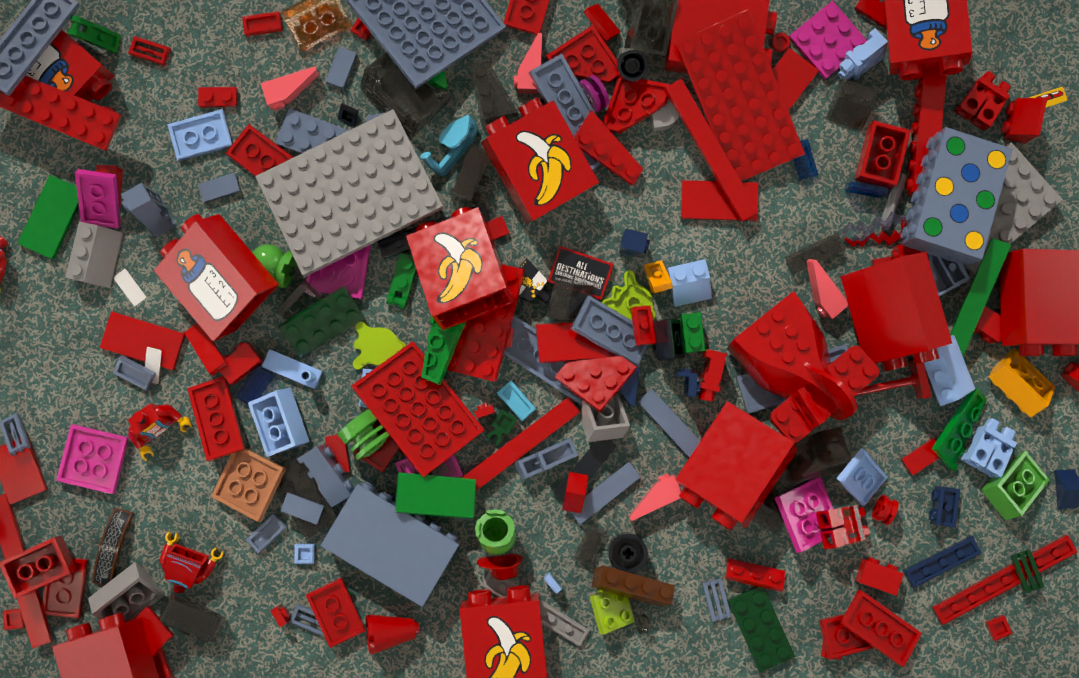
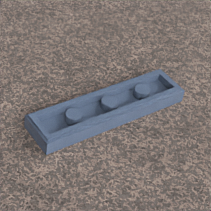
M650 389L638 403L690 458L700 440L653 389Z
M627 462L585 495L581 514L571 512V514L581 525L637 481L640 475L630 462Z

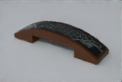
M114 507L99 545L92 583L105 586L115 578L117 572L116 564L134 512Z

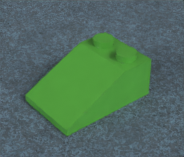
M1025 450L1007 464L1001 478H991L981 491L1002 517L1008 520L1022 516L1050 479Z

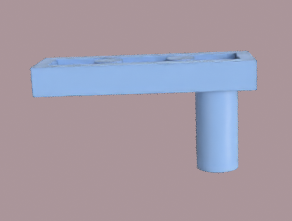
M269 349L262 365L263 368L313 389H316L323 373L321 370Z

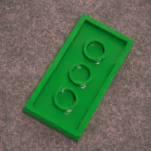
M49 175L17 244L55 259L79 208L77 186Z
M399 472L397 475L395 513L473 519L476 479L427 475L422 478L420 474Z

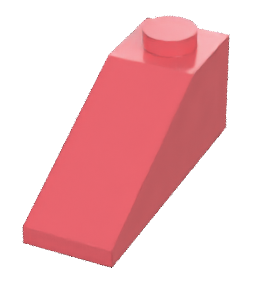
M542 33L537 34L518 69V76H514V87H517L518 93L540 94L529 72L541 65Z
M314 66L261 83L269 108L280 110L294 100L319 76L317 68Z
M808 259L806 262L813 300L818 307L816 310L823 318L833 319L849 306L848 302L818 261Z
M668 473L659 476V481L655 482L628 516L629 519L633 521L680 499L681 489L675 480V476H669Z

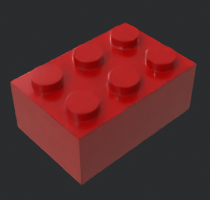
M878 121L870 123L867 127L854 180L890 190L897 186L911 130Z
M62 535L51 538L0 562V568L14 599L77 571Z

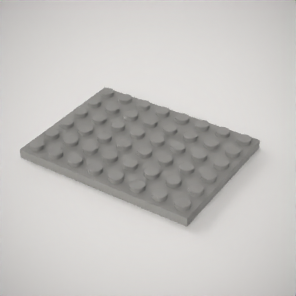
M394 109L255 176L304 277L444 209Z

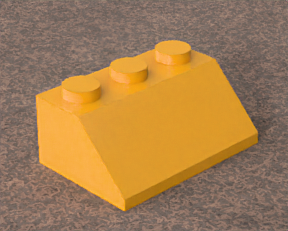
M1015 347L995 365L989 375L991 382L998 386L1005 393L1006 397L1013 400L1019 409L1030 418L1049 406L1056 388L1024 356H1019V351Z

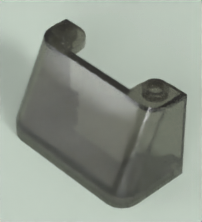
M387 53L365 68L360 84L363 93L383 113L392 109L395 111L405 133L410 138L416 136L451 98L445 89L437 87L432 90L426 83L415 89Z

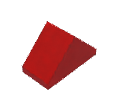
M569 472L562 510L582 513L588 475Z

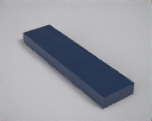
M970 535L904 569L903 572L911 587L915 588L982 553L974 537Z

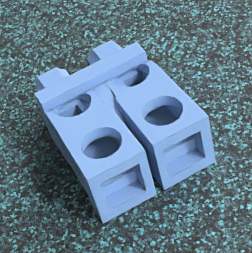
M876 28L869 33L867 42L856 46L853 52L851 50L846 52L845 60L839 65L841 71L838 72V76L844 83L851 78L857 81L862 74L885 58L888 41Z
M993 418L988 419L984 426L977 428V433L974 435L967 453L963 454L961 460L974 468H978L977 470L991 478H1001L1013 448L1017 444V442L1013 441L1016 431L1004 427L1001 433L998 432L997 429L1000 422Z

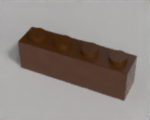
M603 565L595 568L591 588L664 607L672 605L675 585Z

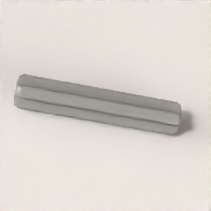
M900 173L898 185L890 190L880 224L884 227H891L907 179V175L904 173Z

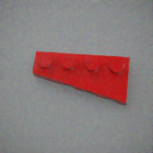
M592 110L589 111L574 135L581 151L631 186L634 185L643 168Z

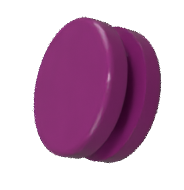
M590 75L586 80L578 82L595 113L599 112L601 108L604 109L609 106L607 90L598 77Z

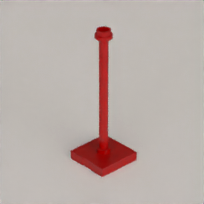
M914 360L908 361L911 372L910 377L868 385L855 395L858 396L912 385L914 386L917 399L932 397L924 363L915 365Z

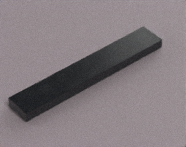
M485 203L471 207L472 209L478 207L487 222L491 220ZM451 215L437 219L432 222L440 223L442 221L450 219ZM417 227L377 241L383 259L409 251L410 247L406 236L415 233Z

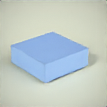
M295 544L294 564H314L315 544Z
M550 572L544 576V580L555 593L562 590L561 585Z

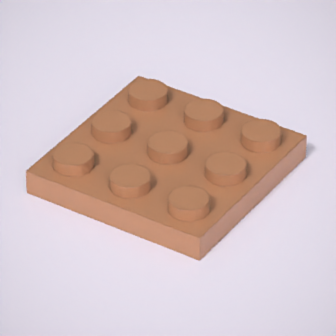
M246 448V450L230 455L211 497L253 520L261 522L286 468Z

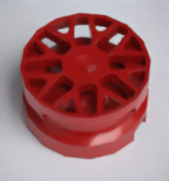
M882 494L874 506L872 519L876 521L881 520L883 524L890 525L898 511L899 502L895 499L890 500L888 496Z

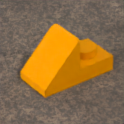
M662 260L644 265L651 293L673 288L672 281Z

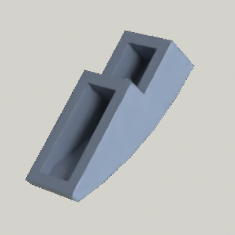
M571 438L520 459L514 462L521 480H524L578 456V453Z

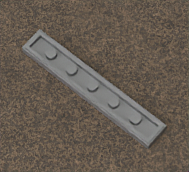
M490 571L481 584L482 587L491 590L498 597H506L507 588L519 586L509 579H495ZM540 599L542 624L580 647L590 629Z

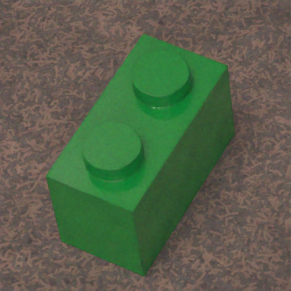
M701 312L681 314L679 320L681 321L684 353L706 351Z

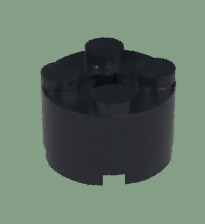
M622 532L615 535L608 544L607 554L614 568L635 573L645 565L648 558V550L644 541L638 535L631 532ZM626 548L632 551V554H629L628 557L623 553V551H626Z

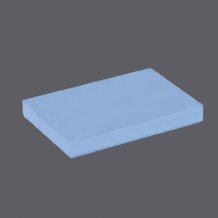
M223 109L167 124L177 161L229 148L233 144Z
M861 448L836 479L864 507L887 479V476L871 456Z

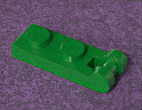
M71 16L70 22H72V25L68 29L67 35L111 53H117L120 34L82 17ZM80 25L83 26L82 32L79 31Z
M400 253L386 304L399 305V308H406L416 272L413 256ZM396 291L403 293L401 298L395 297Z

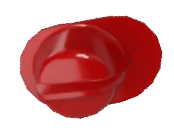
M519 554L482 557L477 560V565L489 569L492 577L495 579L507 580L518 575V566L522 563L523 557Z

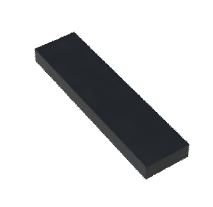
M611 440L595 441L571 472L588 475L589 481L617 445ZM568 475L553 492L563 502Z

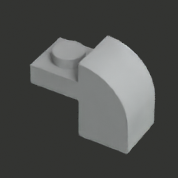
M668 99L666 106L650 115L652 132L667 130L677 122L679 115L670 99Z

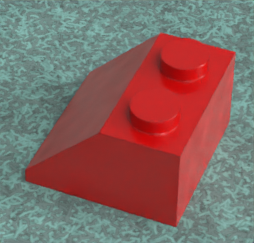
M1017 98L1009 103L1006 109L1007 121L1002 126L1003 139L1026 144L1038 137L1048 98Z

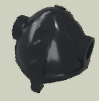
M628 50L621 53L616 61L620 75L627 81H638L648 71L646 56L638 50Z

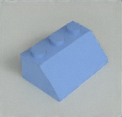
M954 335L951 336L952 344L937 348L939 359L924 363L926 375L940 406L959 400L975 389Z
M291 388L276 390L248 402L266 457L310 442Z

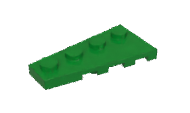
M431 316V329L427 338L428 348L427 352H425L421 377L441 385L466 322L442 330Z
M975 388L965 396L961 405L932 447V450L944 464L955 472L959 466L956 462L959 456H963L965 452L963 448L967 438L970 439L973 433L972 425L978 421L987 401L978 388Z

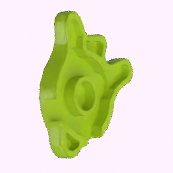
M631 270L624 273V287L613 286L611 297L601 302L632 320L630 308L651 305L653 320L656 317L650 292L637 283L635 274Z
M360 321L355 325L359 337L354 342V348L361 350V354L353 361V367L359 370L369 364L380 365L404 348L406 344L400 341L391 330L381 327L371 328Z

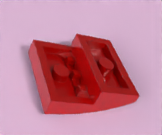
M147 606L136 618H142L147 641L154 658L174 636V633L154 610Z

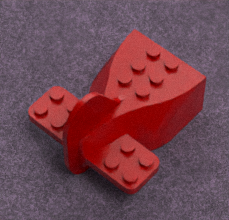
M794 291L734 338L726 348L760 387L787 399L770 413V420L783 436L795 443L802 440L815 428H810L791 398V394L805 387L806 391L812 395L813 402L817 408L822 411L825 420L831 416L836 420L843 421L858 410L854 396L879 375L878 366L857 345L850 347L831 363L823 332Z

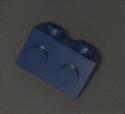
M681 369L679 372L674 373L676 378H685L684 397H696V394L700 392V382H697L698 373H693V369Z
M935 485V489L931 493L933 505L929 511L930 524L956 528L960 489Z

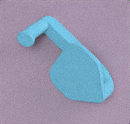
M466 115L450 123L439 137V142L451 148V150L439 164L432 159L430 152H424L420 158L438 176H445L475 141L478 131L477 123L469 115Z

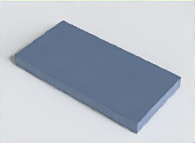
M589 295L586 297L571 327V330L615 356L624 357L636 367L639 365L648 346H635L632 320Z

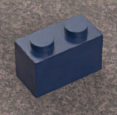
M625 229L618 253L641 258L643 253L646 254L649 248L650 240L647 239L648 234Z

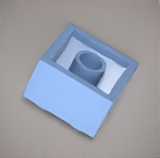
M706 259L666 269L673 285L670 291L674 307L712 299Z

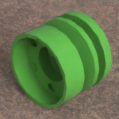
M370 409L353 419L337 434L345 445L352 441L356 443L350 452L354 453L358 449L361 450L355 456L358 461L376 452L390 437L387 431L379 436V433L384 428L382 425L375 429L372 427L376 423L377 418Z

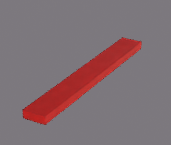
M682 78L664 88L739 220L742 222L757 213L758 210Z
M569 397L462 478L476 479L475 491H477L580 413V411Z
M6 494L0 495V545L5 559L25 551V547L12 505L9 504ZM38 589L18 597L17 601L32 648L52 642V634L42 608Z
M1064 535L1036 550L1032 555L1038 571L1041 573L1078 553L1069 535ZM1025 556L1026 561H1027L1028 566H1029V569H1030V571H1031L1032 577H1033V573H1032V570H1031V568H1030L1029 562H1028V560H1027V557ZM1020 559V560H1018V562H1019L1020 567H1021V569H1022V572H1023V575H1024V577H1025V580H1028L1027 575H1026V573H1025V571H1024V567H1023V565H1022L1021 559ZM1013 563L934 605L932 609L940 624L944 625L1020 584Z

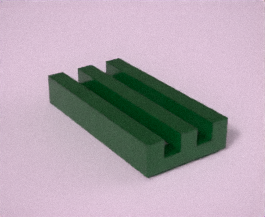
M1027 549L1010 556L1024 593L1027 594L1030 591L1045 587L1031 550ZM1024 555H1026V557H1027V560H1028V562H1029L1030 568H1031V570H1032L1033 576H1034L1035 581H1036L1037 584H1035V582H1034V579H1033V577H1032L1031 571H1030V569H1029L1028 563H1027L1026 558H1025ZM1019 557H1020V559H1021L1022 565H1023V567H1024V571H1025V573H1026V575H1027V578H1028V581H1029V583H1030V586H1029V587H1028V585H1027V583H1026V580H1025V577H1024V575H1023L1022 569H1021L1020 564H1019V562H1018V559H1017V558H1019Z

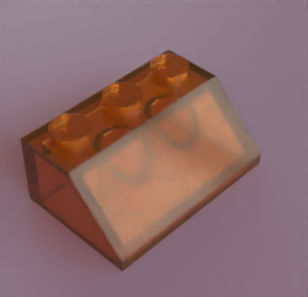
M302 0L281 11L302 52L352 26L339 0Z

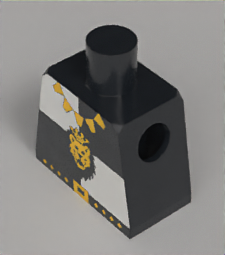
M526 258L519 267L525 270L519 297L529 303H532L537 297L546 304L552 296L550 292L544 289L548 280Z

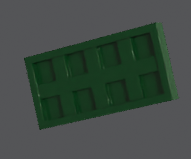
M343 286L278 325L298 357L301 358L365 319V316L346 287Z
M756 586L727 599L760 673L795 657L765 588Z

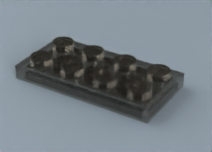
M302 453L280 465L286 468V471L277 487V492L283 502L289 492L325 506L318 524L292 516L305 540L332 525L338 515L319 491V485L314 477L310 478L307 474L310 470L305 463L302 462L300 464L297 458L302 456Z

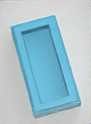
M511 380L497 392L521 421L536 410L534 405Z

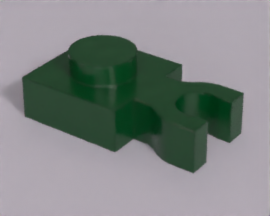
M501 409L492 423V426L495 427L494 431L490 432L486 438L490 440L492 435H497L498 440L495 444L499 446L502 434L508 435L518 419Z

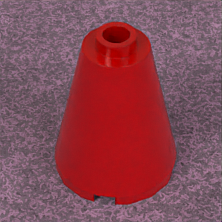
M372 614L365 617L367 644L370 655L416 638V634H419V624L413 618Z

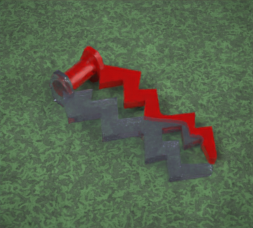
M891 211L886 221L877 215L870 226H866L861 220L857 227L849 222L841 235L845 236L850 229L858 235L863 231L864 235L862 238L855 234L853 240L844 237V240L853 247L857 243L863 247L869 238L878 244L885 240L888 245H891L901 238L902 230L906 227L908 220H906V215L899 216ZM899 221L901 222V231L898 233L894 230L890 237L884 231H881L878 237L874 233L879 225L887 231L892 223L896 227Z

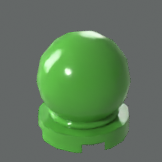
M269 244L261 245L253 250L252 253L278 282V287L287 288L293 276H290L291 269L297 266L292 252L289 250L284 254L281 248Z
M497 509L488 510L486 514L477 520L475 526L476 536L483 550L493 555L505 554L513 547L516 540L514 521L506 512Z

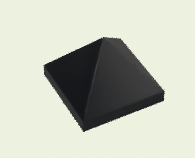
M341 103L338 119L355 127L359 111Z

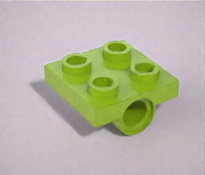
M602 590L589 596L599 634L604 635L635 622L627 597Z

